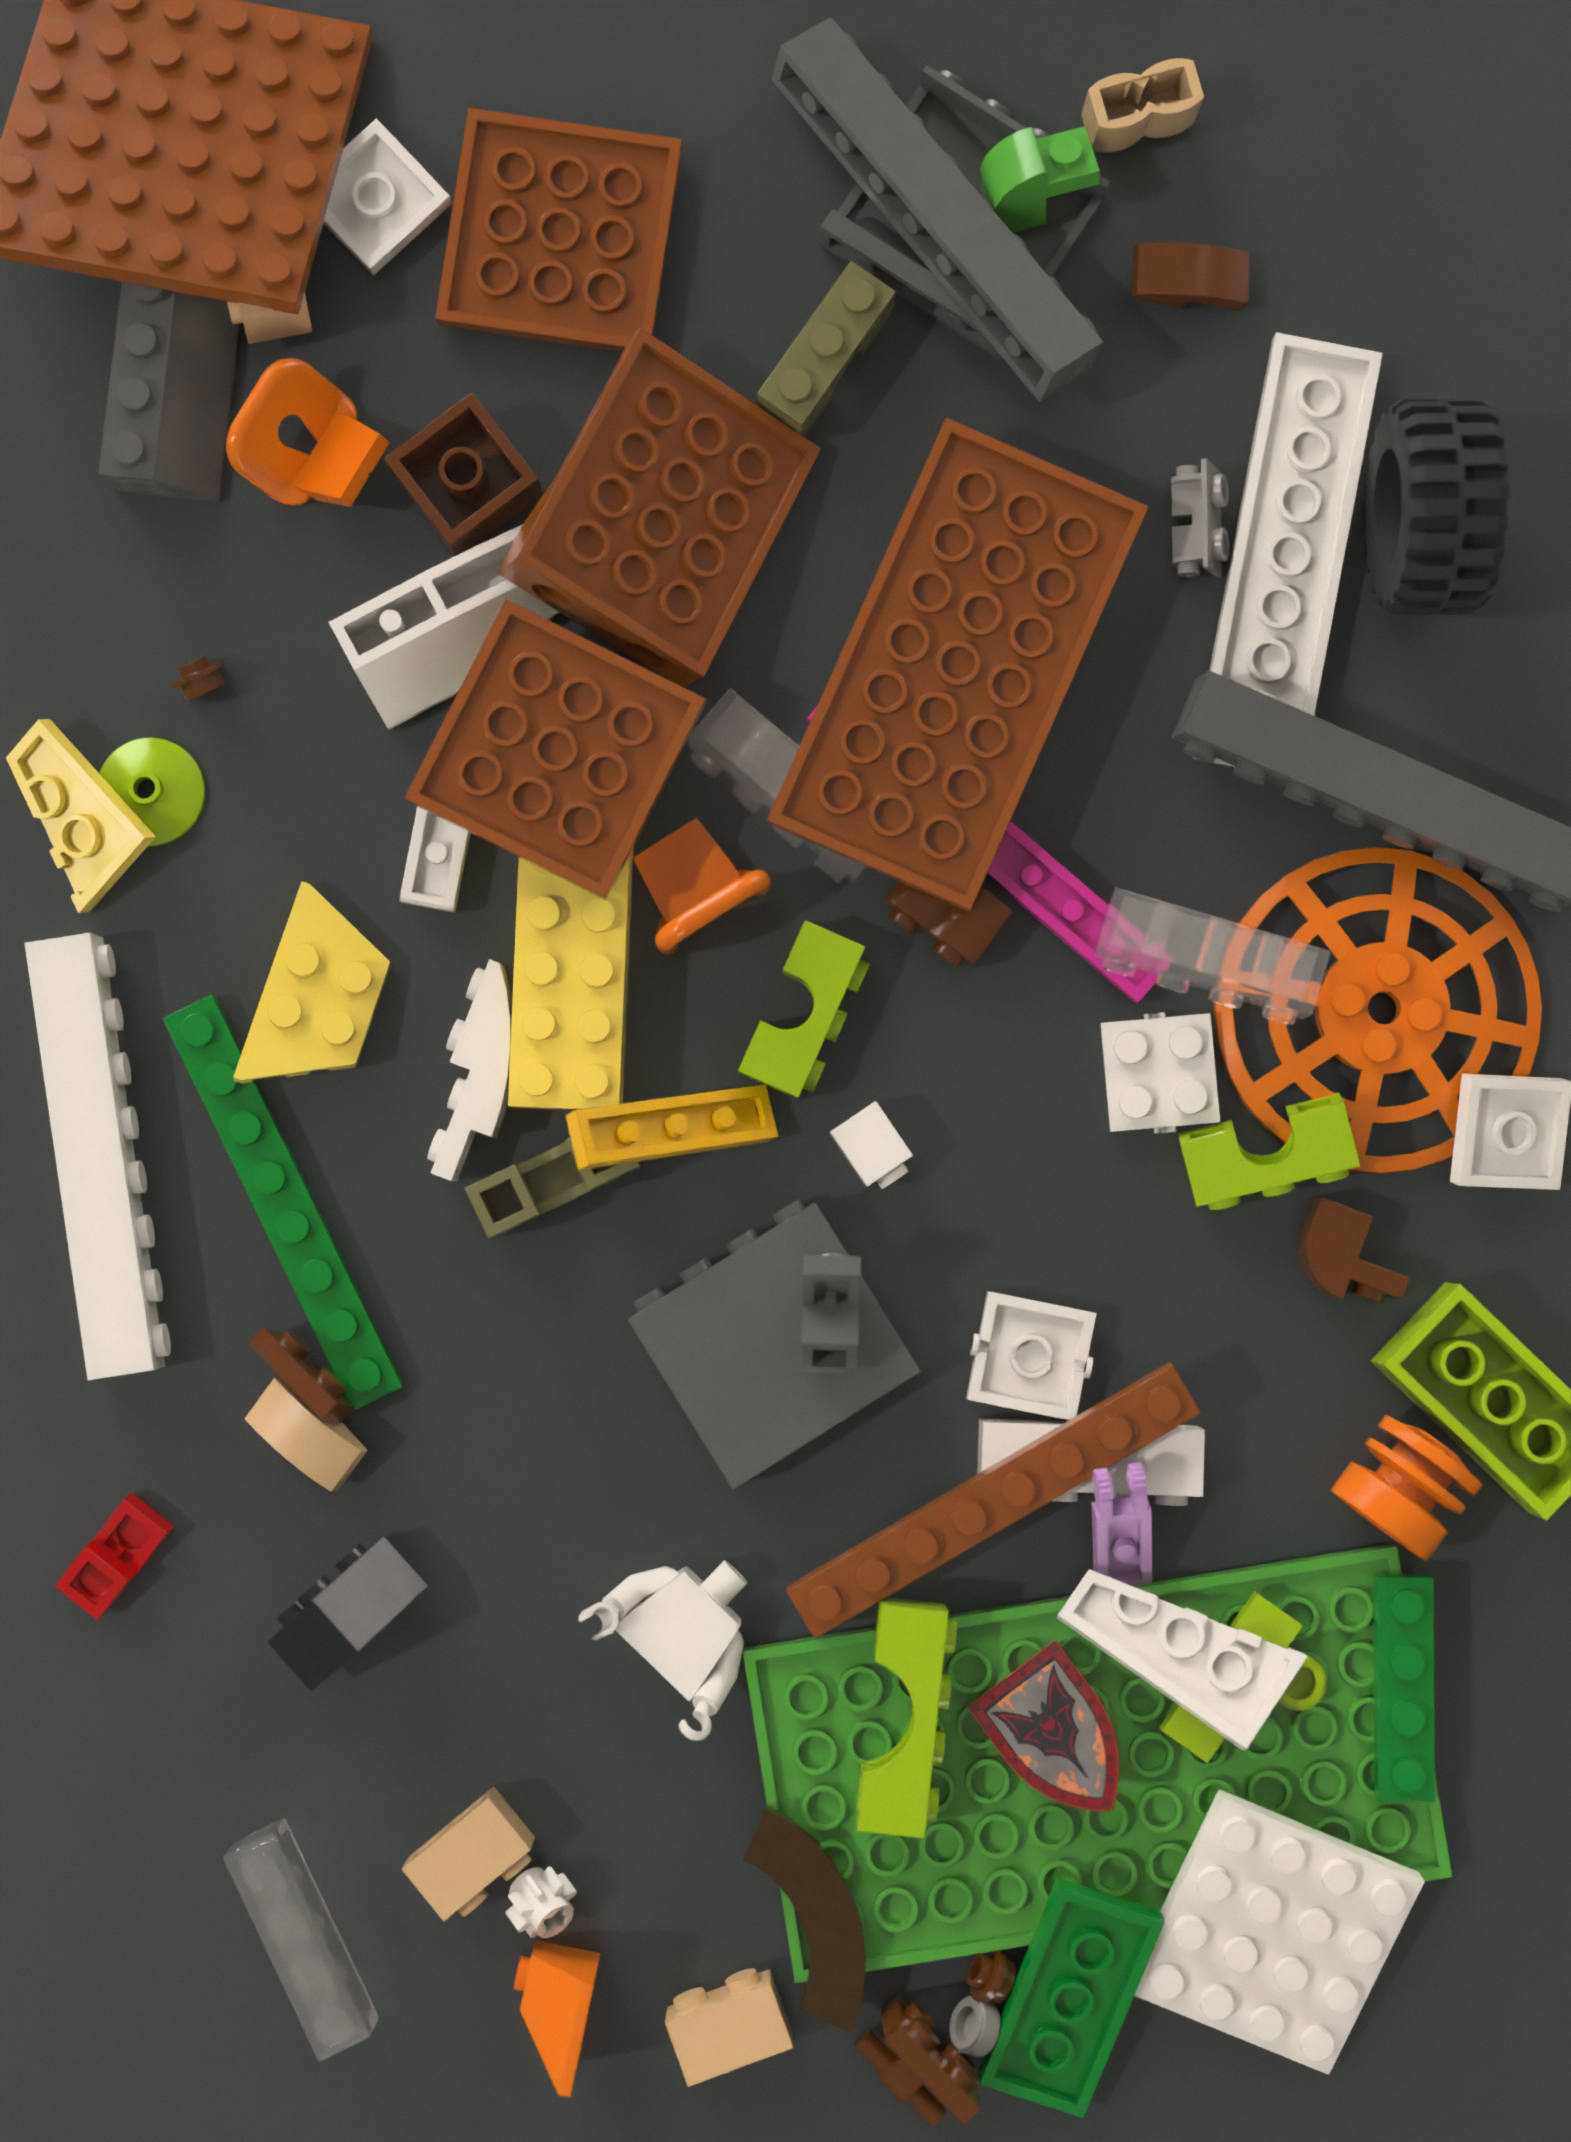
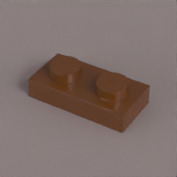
M263 1327L248 1342L322 1420L340 1424L354 1409L343 1396L347 1391L345 1384L325 1367L318 1371L306 1358L311 1352L308 1346L290 1330L286 1329L282 1334Z

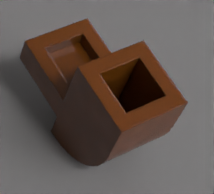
M1311 1197L1297 1238L1298 1260L1309 1282L1320 1292L1336 1299L1343 1300L1350 1281L1355 1283L1351 1293L1381 1304H1383L1386 1295L1403 1299L1410 1280L1409 1277L1359 1259L1373 1216L1323 1197Z

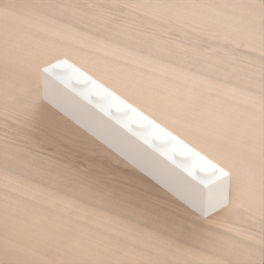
M92 933L26 942L24 944L87 1379L94 1380L166 1367L164 1357L169 1356L171 1353V1341L167 1325L165 1323L159 1324L156 1302H160L163 1299V1286L158 1269H151L148 1248L155 1245V1231L150 1215H143L140 1193H146L147 1176L143 1162L135 1160L133 1139L139 1138V1122L135 1108L133 1106L128 1107L125 1085L131 1084L132 1077L128 1056L125 1052L120 1053L117 1031L123 1030L124 1027L121 1004L118 998L112 999L109 977H114L116 974L114 953L109 944L104 945L103 937Z

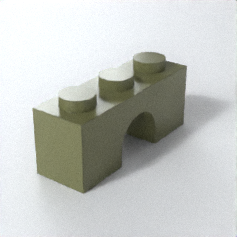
M850 261L758 391L757 406L805 437L832 400L833 390L848 364L858 352L862 355L865 353L893 313L896 291L853 261Z
M570 1137L562 1144L529 1160L509 1166L466 1187L465 1190L487 1237L494 1238L643 1166L638 1161L578 1170Z

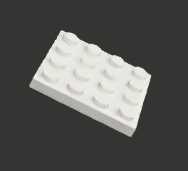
M1219 1789L1160 1910L1165 1923L1134 1996L1329 2075L1425 1881L1418 1871Z

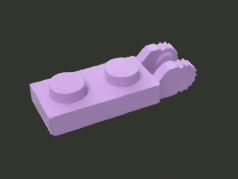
M1141 1462L1127 1465L1126 1479L1129 1497L1112 1499L1113 1483L1107 1469L1093 1470V1490L1096 1501L1091 1503L1093 1571L1133 1587L1152 1584V1509L1147 1497L1145 1472Z

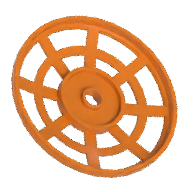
M1372 847L1344 850L1315 859L1282 877L1255 901L1239 921L1224 950L1215 983L1213 1015L1217 1046L1226 1074L1242 1103L1262 1127L1284 1144L1289 1137L1290 1124L1279 1116L1266 1100L1294 1082L1311 1099L1335 1094L1318 1082L1310 1073V1071L1333 1056L1347 1066L1360 1071L1355 1101L1353 1102L1342 1097L1348 1118H1350L1349 1123L1360 1162L1359 1167L1348 1170L1387 1173L1414 1170L1443 1161L1453 1155L1459 1105L1457 1096L1460 1094L1462 1074L1479 1073L1490 1052L1493 1041L1522 1048L1518 1064L1512 1076L1528 1077L1540 1040L1542 1004L1539 978L1529 946L1514 919L1491 892L1467 873L1443 866L1433 861L1430 856L1410 850ZM1368 863L1394 864L1391 895L1357 896L1326 908L1306 883L1323 873L1349 865ZM1417 868L1435 873L1460 886L1479 901L1493 916V919L1469 935L1460 924L1443 911L1425 902L1415 900L1414 891ZM1288 896L1306 918L1307 922L1297 930L1285 945L1275 964L1272 976L1240 972L1239 967L1243 954L1257 927L1273 907ZM1389 911L1384 942L1371 943L1358 948L1355 947L1337 922L1342 918L1361 912ZM1411 916L1418 917L1436 926L1451 938L1456 945L1432 962L1420 952L1407 947ZM1319 935L1336 958V961L1326 971L1320 984L1291 980V972L1300 954L1311 940ZM1506 936L1516 953L1524 977L1527 999L1526 1026L1497 1019L1498 1007L1495 984L1483 953ZM1468 963L1473 970L1479 988L1480 1015L1450 1009V997L1444 980ZM1234 993L1268 998L1267 1017L1269 1033L1275 1052L1282 1064L1254 1082L1244 1065L1236 1040L1233 1015ZM1377 993L1389 995L1396 1004V1015L1388 1024L1377 1023L1369 1014V1001ZM1285 1001L1315 1006V1019L1321 1038L1299 1053H1296L1287 1030ZM1446 1031L1476 1037L1475 1044L1465 1064L1447 1082L1431 1054L1442 1042ZM1411 1068L1429 1095L1421 1100L1405 1105L1377 1106L1383 1075L1398 1073ZM1437 1109L1454 1136L1440 1145L1411 1154L1383 1157L1365 1155L1373 1123L1385 1124L1409 1121L1428 1115Z

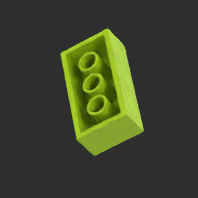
M1444 1282L1370 1362L1529 1514L1547 1521L1571 1496V1389L1461 1284Z

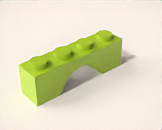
M888 1597L879 1601L873 1651L875 1661L893 1671L905 1684L911 1696L912 1712L908 1728L898 1744L886 1754L861 1763L856 1810L857 1831L925 1838L926 1821L936 1822L939 1788L930 1787L932 1765L942 1766L945 1732L936 1731L938 1709L948 1710L951 1692V1676L942 1675L944 1653L954 1654L957 1635V1620L948 1619L946 1604Z

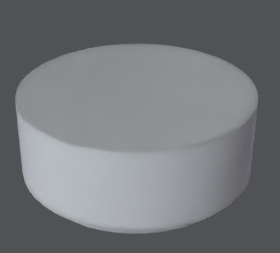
M967 1996L955 2007L951 2016L949 2031L951 2042L960 2053L982 2057L988 2054L994 2047L1000 2031V2014L993 2002H978L972 1999L971 1996Z

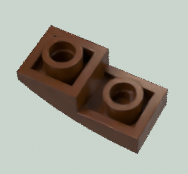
M1138 243L1133 247L1132 298L1174 308H1181L1189 301L1238 311L1248 304L1249 252L1193 243Z

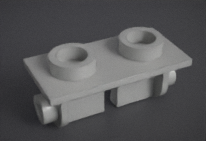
M1205 458L1201 459V473H1198V466L1182 465L1176 467V476L1171 478L1172 517H1192V525L1172 527V565L1178 567V576L1180 577L1200 575V566H1203L1216 578H1221L1222 561H1227L1229 558L1228 533L1226 528H1221V507H1226L1229 499L1228 483L1225 474H1220V470Z

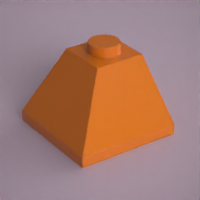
M536 1940L531 1957L522 1955L520 1957L514 1990L524 1992L520 2012L558 2095L570 2097L601 1953Z

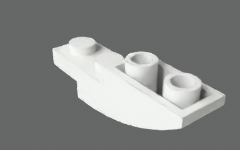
M489 959L485 970L480 968L475 970L466 993V998L473 1001L466 1021L456 1020L446 1045L447 1050L453 1051L450 1062L470 1070L466 1080L462 1078L456 1080L447 1103V1108L454 1110L447 1131L437 1130L427 1156L428 1160L434 1162L431 1174L449 1181H458L476 1131L493 1138L498 1137L508 1104L512 993L505 967Z

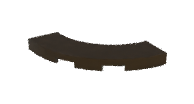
M766 1805L745 1851L743 1860L760 1869L780 1886L789 1897L803 1924L809 1949V1970L805 1991L800 2002V2010L851 2033L859 2012L865 1979V1945L861 1920L854 1897L845 1877L843 1878L823 1846L801 1825L787 1815Z

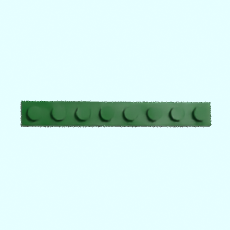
M211 994L162 1018L334 1374L347 1387V1391L344 1394L354 1407L352 1411L404 1387L405 1384L257 1079L252 1080L253 1082L244 1084L235 1082L233 1079L242 1048L217 997Z

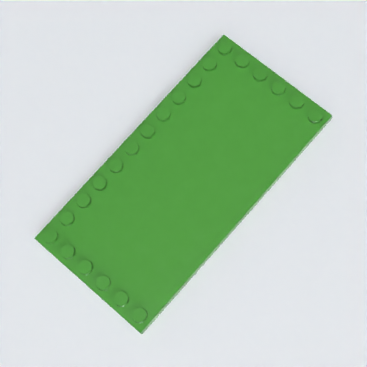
M1394 1544L1134 1586L1156 1595L1158 1599L1184 1609L1189 1608L1207 1615V1618L1227 1626L1232 1624L1252 1593L1256 1591L1303 1625L1288 1648L1310 1655L1322 1666L1326 1674V1691L1317 1705L1307 1710L1295 1711L1277 1702L1246 1750L1242 1751L1225 1738L1208 1763L1159 1728L1176 1704L1174 1701L1056 1618L1071 1595L948 1615V1619L957 1620V1635L954 1654L944 1653L942 1675L951 1676V1692L948 1710L938 1709L936 1731L945 1732L944 1758L942 1766L932 1765L930 1787L939 1788V1805L936 1822L926 1821L925 1838L857 1831L856 1810L861 1763L878 1758L894 1748L905 1734L912 1712L911 1696L905 1684L893 1671L875 1661L873 1651L876 1627L821 1635L816 1639L808 1637L743 1648L767 1805L787 1815L806 1829L823 1846L843 1878L845 1877L861 1920L865 1945V1972L1029 1946L1057 1877L1160 1911L1219 1789L1418 1871L1424 1881L1452 1877L1436 1776L1435 1803L1378 1802L1374 1798L1373 1574L1402 1575L1398 1549ZM1054 1640L1058 1642L1096 1693L1112 1723L1119 1753V1783L1113 1812L1091 1811L1065 1805L1031 1787L1005 1761L967 1708ZM780 1888L795 1983L807 1982L809 1970L807 1937L795 1907Z

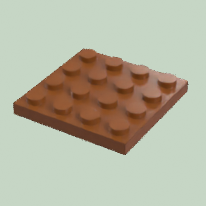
M468 108L435 316L437 325L621 353L625 350L633 333L640 327L654 336L683 148L682 139Z
M505 599L405 799L607 900L706 704V699Z

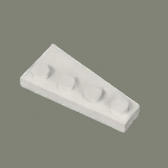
M1090 1569L1056 1617L1242 1751L1247 1749L1308 1656L1293 1649H1285L1262 1640V1637L1245 1630H1237L1209 1619L1207 1615L1189 1608L1184 1609L1158 1599L1156 1595Z

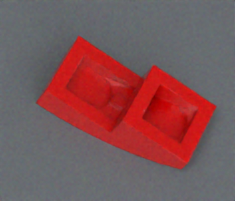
M132 1492L123 1499L96 1537L82 1549L55 1587L98 1621L140 1572L175 1526Z

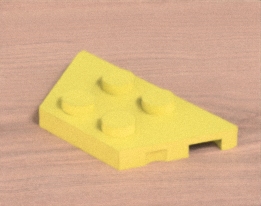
M301 881L233 1076L235 1082L244 1084L251 1083L255 1079L283 1075L293 1077L307 1075L311 1071L324 1069L334 1071L355 1068L357 1066L390 969V961L309 883Z

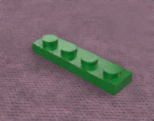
M1373 1574L1374 1798L1378 1802L1435 1803L1434 1578L1430 1575Z

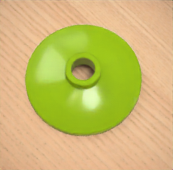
M141 738L130 741L116 749L107 758L99 772L105 781L156 836L148 846L167 844L183 836L196 823L203 809L205 783L202 772L193 757L186 750L171 741L160 738ZM144 780H152L155 784L154 793L148 798H140L137 792L138 785Z

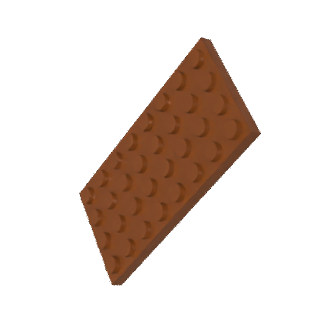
M945 418L770 811L767 823L970 912L1149 506L956 421Z

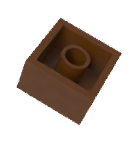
M472 392L384 458L392 475L454 556L480 544L543 496L537 476Z

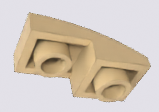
M281 1377L274 1378L245 1417V1420L278 1453L330 1492L339 1490L368 1451L342 1422L338 1424L322 1420Z

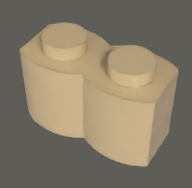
M1183 58L1164 60L1148 68L1142 75L1134 73L1114 74L1099 80L1091 86L1087 92L1081 116L1093 151L1103 153L1116 152L1132 146L1143 136L1165 138L1179 134L1189 128L1195 122L1204 99L1194 60Z

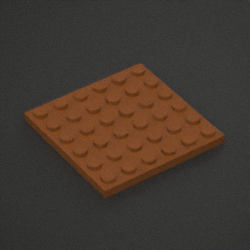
M44 0L0 140V258L233 303H245L299 315L373 40L371 25L239 0Z

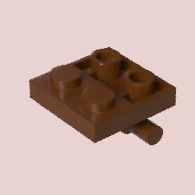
M896 1994L881 2008L884 2041L895 2054L869 2028L858 2036L854 2046L879 2071L877 2078L900 2102L907 2100L930 2126H935L945 2116L947 2109L923 2084L965 2125L981 2110L976 2090L979 2083L971 2073L975 2068L974 2063L967 2054L960 2053L952 2042L946 2046L932 2032L936 2028V2024L917 2002L913 2001L908 2006Z

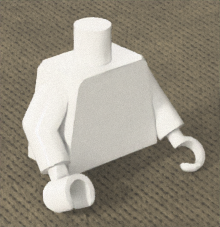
M726 1560L704 1582L687 1566L678 1572L673 1568L664 1566L632 1574L608 1593L602 1602L582 1610L579 1614V1622L588 1619L593 1613L601 1618L602 1629L592 1637L593 1640H599L616 1630L688 1701L693 1698L692 1702L695 1707L693 1716L700 1722L702 1731L692 1730L686 1721L682 1720L679 1723L681 1732L687 1738L696 1741L705 1739L709 1735L712 1727L709 1716L717 1714L735 1683L744 1647L742 1634L738 1631L741 1626V1618L728 1604L748 1582Z

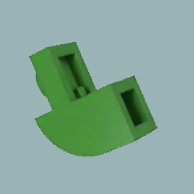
M1085 126L1038 139L1035 138L1032 127L1013 133L996 144L988 152L982 161L979 173L980 194L985 195L990 200L995 213L1012 233L1046 224V198L1099 185L1100 170Z

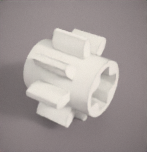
M540 1867L530 1868L513 1881L508 1897L514 1905L505 1913L519 1933L526 1930L530 1938H535L537 1934L541 1938H549L564 1930L572 1920L574 1907L568 1900L573 1898L577 1891L564 1873L557 1875L552 1867H548L545 1871Z

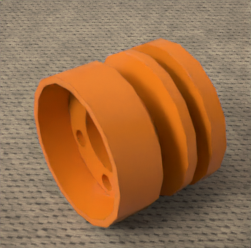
M1385 1415L1377 1426L1390 1439L1396 1442L1392 1450L1375 1439L1368 1437L1364 1444L1381 1465L1374 1472L1360 1464L1350 1462L1330 1491L1386 1535L1427 1562L1448 1534L1444 1526L1431 1514L1432 1510L1438 1504L1454 1513L1462 1515L1466 1509L1465 1505L1447 1491L1448 1488L1453 1484L1475 1497L1483 1485L1469 1472L1462 1459L1440 1441L1418 1427L1401 1423Z

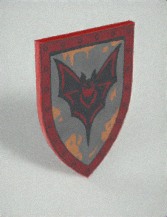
M1054 1640L967 1708L1005 1761L1031 1787L1065 1805L1091 1811L1113 1812L1119 1783V1753L1112 1723L1096 1693L1058 1642Z

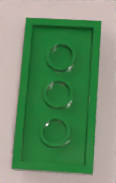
M1057 1877L1001 2014L998 2039L992 2050L984 2056L979 2068L978 2077L980 2085L1084 2118L1165 1923L1162 1913Z

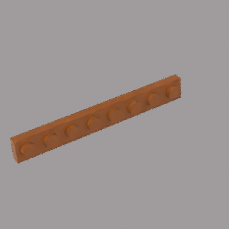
M1168 1362L787 1585L786 1592L816 1639L1093 1477L1094 1469L1112 1466L1201 1414L1175 1368L1171 1362Z

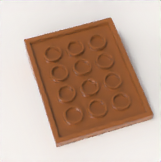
M640 327L630 338L561 469L522 525L497 574L663 678L681 687H685L705 676L821 448Z

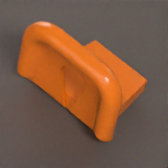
M285 358L272 363L260 376L229 428L226 451L232 467L242 477L279 503L299 506L313 498L317 501L351 507L368 480L369 473L374 470L390 442L380 433L358 422V411L353 401L317 370L303 360ZM297 415L317 441L310 455L287 447L280 441L278 428L285 417Z
M697 817L633 857V861L663 916L657 927L655 944L658 950L665 955L673 954L677 950L679 942L749 897L753 895L761 897L766 895L771 888V880L766 871L736 870L732 862Z

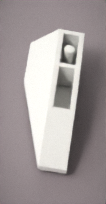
M522 525L426 570L329 622L351 666L389 730L458 694L505 599L549 621L560 613L497 574Z

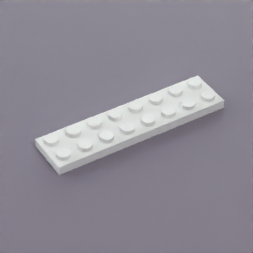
M1276 332L1271 343L1209 670L1314 716L1383 353ZM1217 758L1214 762L1217 764L1235 767L1234 765H1231Z

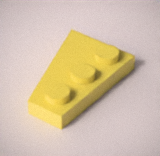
M38 719L6 759L33 817L41 819L54 848L49 851L57 869L64 868L75 893L71 895V899L78 914L90 912L156 836L51 719Z

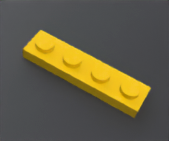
M766 1084L579 1109L566 1115L578 1170L766 1143L779 1137Z

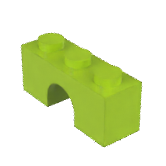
M807 920L804 921L783 968V975L801 982L810 991L814 1005L812 1014L804 1024L794 1029H779L760 1021L738 1069L739 1074L766 1084L796 1099H799L803 1089L813 1093L826 1064L816 1059L825 1039L836 1042L848 1015L847 1012L838 1009L846 990L858 992L870 965L869 962L861 959L865 946Z
M1340 1093L1285 1106L1290 1124L1289 1137L1281 1149L1269 1155H1255L1246 1151L1236 1138L1232 1120L1178 1133L1196 1206L1208 1204L1210 1210H1220L1239 1204L1241 1202L1240 1196L1262 1191L1265 1197L1277 1196L1294 1190L1295 1182L1316 1177L1318 1183H1329L1349 1176L1348 1169L1359 1167L1360 1162L1345 1104Z

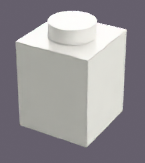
M876 1101L829 1132L866 1187L876 1181L880 1188L884 1189L909 1172L903 1162L913 1155Z

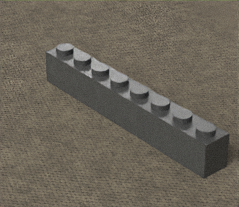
M830 17L780 45L771 80L1039 402L1043 401L1087 373L1103 344L1093 323L1087 317L1081 316L1063 294L1058 281L1045 273L1029 254L1025 242L1018 235L1013 234L998 217L990 200L985 195L977 192L962 174L957 161L950 154L945 153L930 136L922 119L918 115L911 113L894 93L889 80L883 74L878 73L860 52L854 38L844 33Z
M1210 670L1195 679L1171 738L1185 744L1183 751L1187 755L1208 763H1214L1216 758L1235 766L1233 773L1236 776L1255 784L1263 785L1266 780L1285 788L1283 792L1285 797L1300 804L1314 806L1317 801L1335 809L1333 817L1346 824L1364 827L1365 823L1382 829L1384 830L1382 838L1397 846L1413 849L1415 844L1432 851L1431 859L1443 866L1463 870L1465 865L1483 873L1480 880L1489 886L1504 891H1512L1513 887L1530 893L1532 895L1529 901L1540 908L1561 912L1562 908L1571 907L1570 827Z

